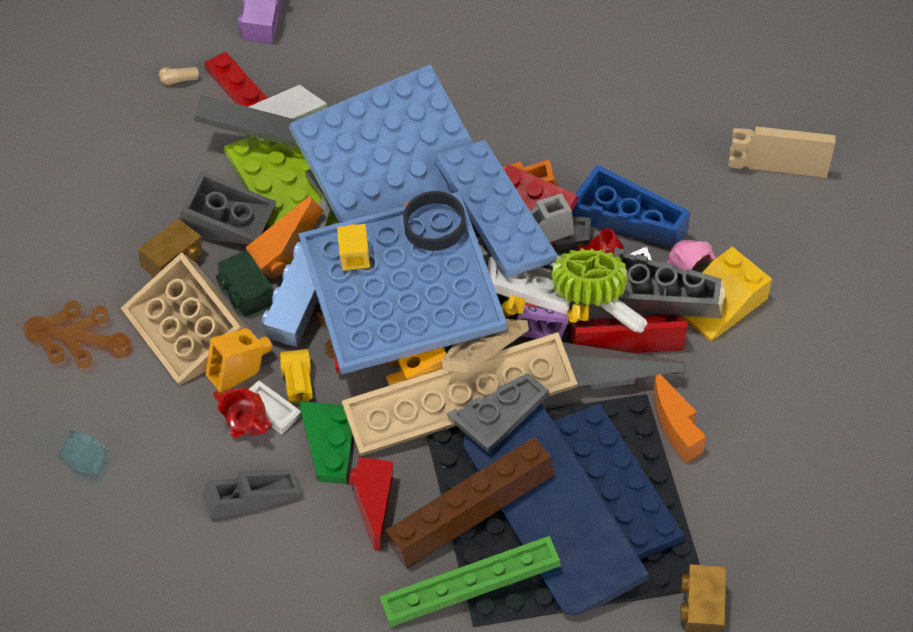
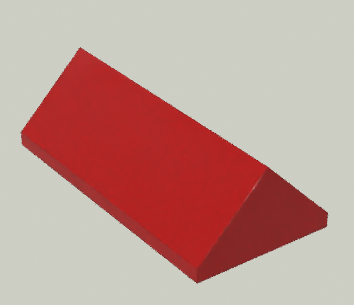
M646 315L642 317L646 319L647 325L642 333L632 331L615 317L588 319V321L578 320L575 323L568 324L571 344L628 353L680 351L684 347L687 321L678 315Z

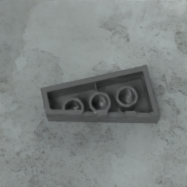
M615 247L614 257L621 258V262L625 263L628 275L624 294L619 296L618 299L636 313L722 318L725 291L721 278L690 269H679L674 267L673 264L652 261L646 256L640 254L635 256Z

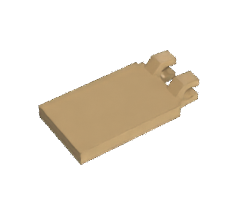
M757 126L755 132L750 129L734 128L732 146H730L728 167L742 169L745 166L752 170L827 178L836 135Z

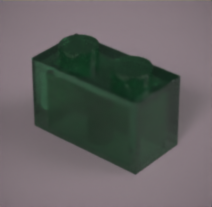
M248 250L218 262L217 283L221 290L227 291L231 305L234 309H239L244 318L272 306L273 287Z

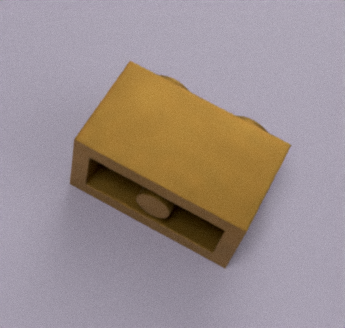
M178 218L138 248L140 266L155 277L181 252L195 262L202 254L201 236Z
M690 564L687 574H682L681 592H686V603H681L680 621H685L686 632H722L725 626L726 567Z

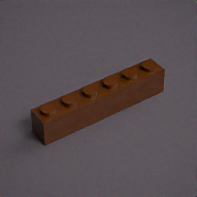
M535 437L531 438L386 529L391 548L405 567L409 568L554 476L551 456Z

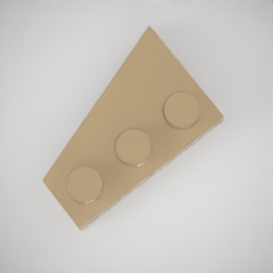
M506 319L507 330L454 344L442 359L443 370L455 371L457 373L471 372L529 330L527 320Z

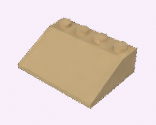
M182 252L121 307V310L179 385L206 372L211 338L247 328L197 263Z

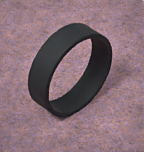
M429 191L419 194L407 204L403 213L404 229L407 238L412 244L424 250L439 251L455 245L465 232L466 221L463 205L456 197L446 192ZM433 203L448 205L461 216V222L456 230L441 238L430 239L415 234L408 226L410 216L418 208Z

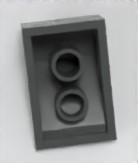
M201 170L181 210L179 219L197 232L201 239L250 244L263 233L276 201Z

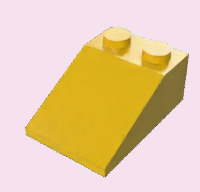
M732 246L713 260L702 272L722 279L725 291L722 318L681 317L707 340L712 342L768 299L772 278Z

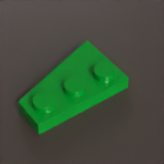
M299 401V410L301 411L317 481L346 484L353 436L342 405Z

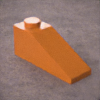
M310 196L246 247L259 269L272 280L284 273L287 264L291 265L294 259V248L297 242H300L299 233L313 230L324 212L322 207Z

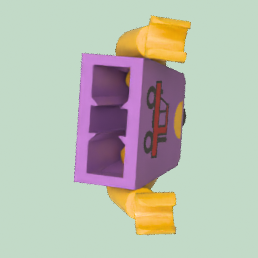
M510 295L501 306L505 318L527 320L529 330L521 335L522 337L539 339L559 333L561 338L567 324L575 323L578 320L588 321L589 306L587 307V305L573 304V309H569L567 314L526 303L525 298Z

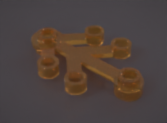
M69 301L64 305L63 311L48 318L42 316L32 317L25 322L23 327L25 336L34 343H41L48 353L49 361L54 364H59L65 360V350L63 346L55 344L51 337L62 339L74 356L76 366L80 369L89 368L93 360L91 352L83 349L78 342L107 347L110 355L115 358H124L131 352L130 338L124 333L118 332L112 336L85 332V330L95 325H103L108 321V310L104 306L94 307L91 310L90 316L67 327H58L57 325L69 319H78L82 314L80 303ZM97 314H104L101 317L96 316ZM56 352L61 353V354H59V355H57V356L52 355L53 353H56ZM81 358H88L85 361L80 360Z

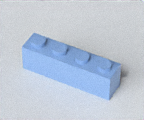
M297 242L293 252L294 259L291 265H286L281 287H276L272 297L273 304L270 310L264 312L261 322L262 326H264L266 337L294 347L298 346L318 302L301 242Z

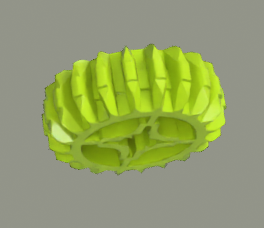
M582 248L579 251L570 250L569 254L564 253L561 255V258L556 259L552 270L554 291L558 292V296L565 297L567 302L575 301L576 305L586 304L587 307L589 304H595L599 307L600 303L608 305L610 301H617L619 296L624 294L628 280L625 263L621 262V258L613 257V253H604L602 249L599 251H594L592 248L590 250Z

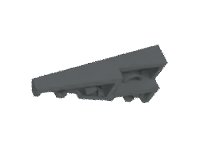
M562 342L576 378L577 387H591V390L634 384L635 378L651 376L652 381H655V377L658 374H678L679 377L685 375V361ZM572 389L564 391V394L572 393Z

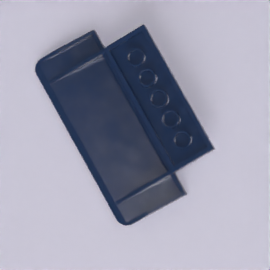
M541 403L490 453L486 452L467 434L464 437L463 446L478 472L533 437L538 440L551 456L554 476L501 510L522 545L550 536L559 556L561 566L540 573L560 609L568 615L576 616L597 608L647 581L649 573L640 560L683 542L685 534L600 403L556 421H552Z

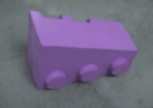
M243 0L244 12L238 18V29H242V40L272 44L283 0Z

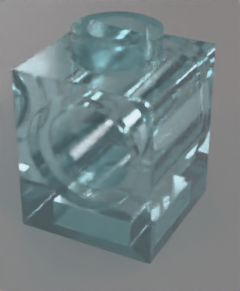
M70 430L58 457L74 471L98 476L109 450L95 436Z

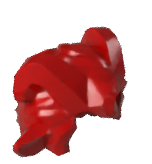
M243 387L231 389L230 391L226 390L225 393L213 392V396L219 403L217 410L222 415H225V420L231 428L229 433L232 437L240 438L243 434L249 436L266 434L272 426L270 419L266 416V408L259 393Z

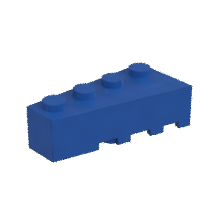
M598 164L575 193L579 200L572 210V216L591 218L590 226L600 229L610 228L615 233L672 248L681 241L689 230V210Z

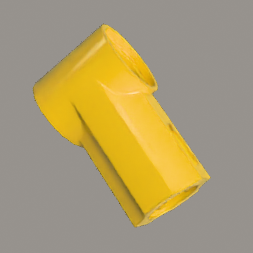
M308 349L280 352L282 377H285L288 402L299 405V401L307 402L311 400L312 388L309 375L311 374Z

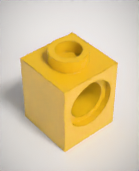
M350 224L337 227L342 271L370 268L366 225Z

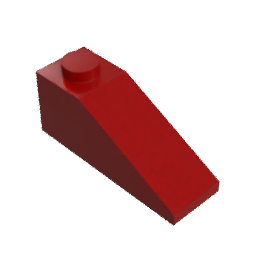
M359 457L357 468H351L349 485L354 486V498L374 551H380L393 482L394 461Z

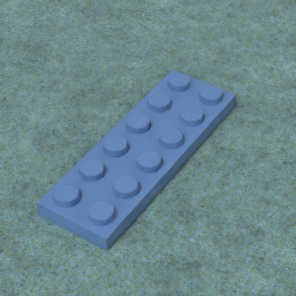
M486 140L436 154L435 162L454 193L460 191L470 220L506 278L556 262L557 254Z

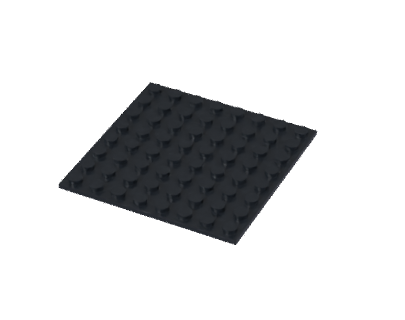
M647 394L545 409L552 421H556L600 403L685 534L683 542L640 560L649 573L647 581L601 606L684 593L681 592L682 574H687L690 564L700 565ZM458 426L426 435L440 495L478 472L463 446L466 433ZM501 509L452 540L458 568L522 546ZM540 574L466 600L473 627L563 613Z

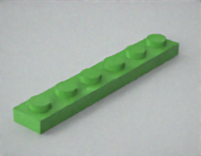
M548 536L379 597L389 625L392 627L560 567L561 563L552 540Z

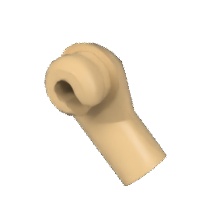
M164 67L159 71V77L163 84L173 85L183 81L197 80L199 72L197 67L176 69Z

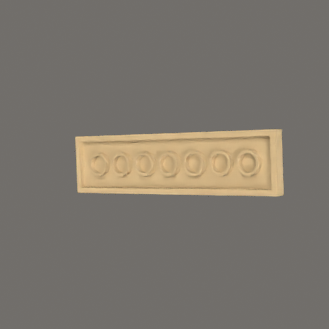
M554 333L501 350L471 372L457 373L440 369L342 400V407L359 456L361 457L457 426L448 419V412L454 409L458 411L470 405V401L478 397L482 399L496 392L498 387L526 373H529L549 390V396L576 388L578 384L559 333Z

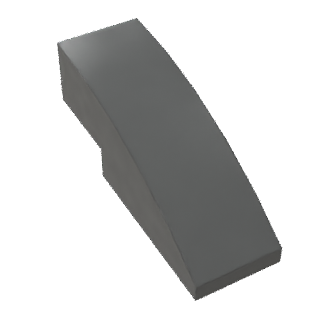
M294 469L239 472L236 479L210 480L202 495L209 518H219L266 509L299 497L302 492Z

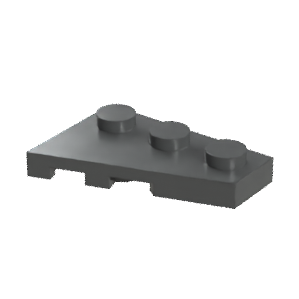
M526 373L498 387L496 392L482 399L478 397L470 401V405L458 411L454 409L448 412L447 416L448 419L486 452L490 453L549 396V390L529 373Z

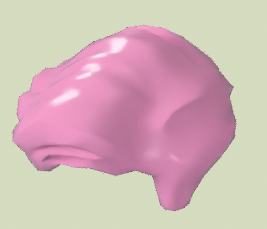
M682 240L672 248L667 263L673 264L674 267L679 269L692 270L693 267L701 262H710L715 260L716 257L712 245L708 242Z

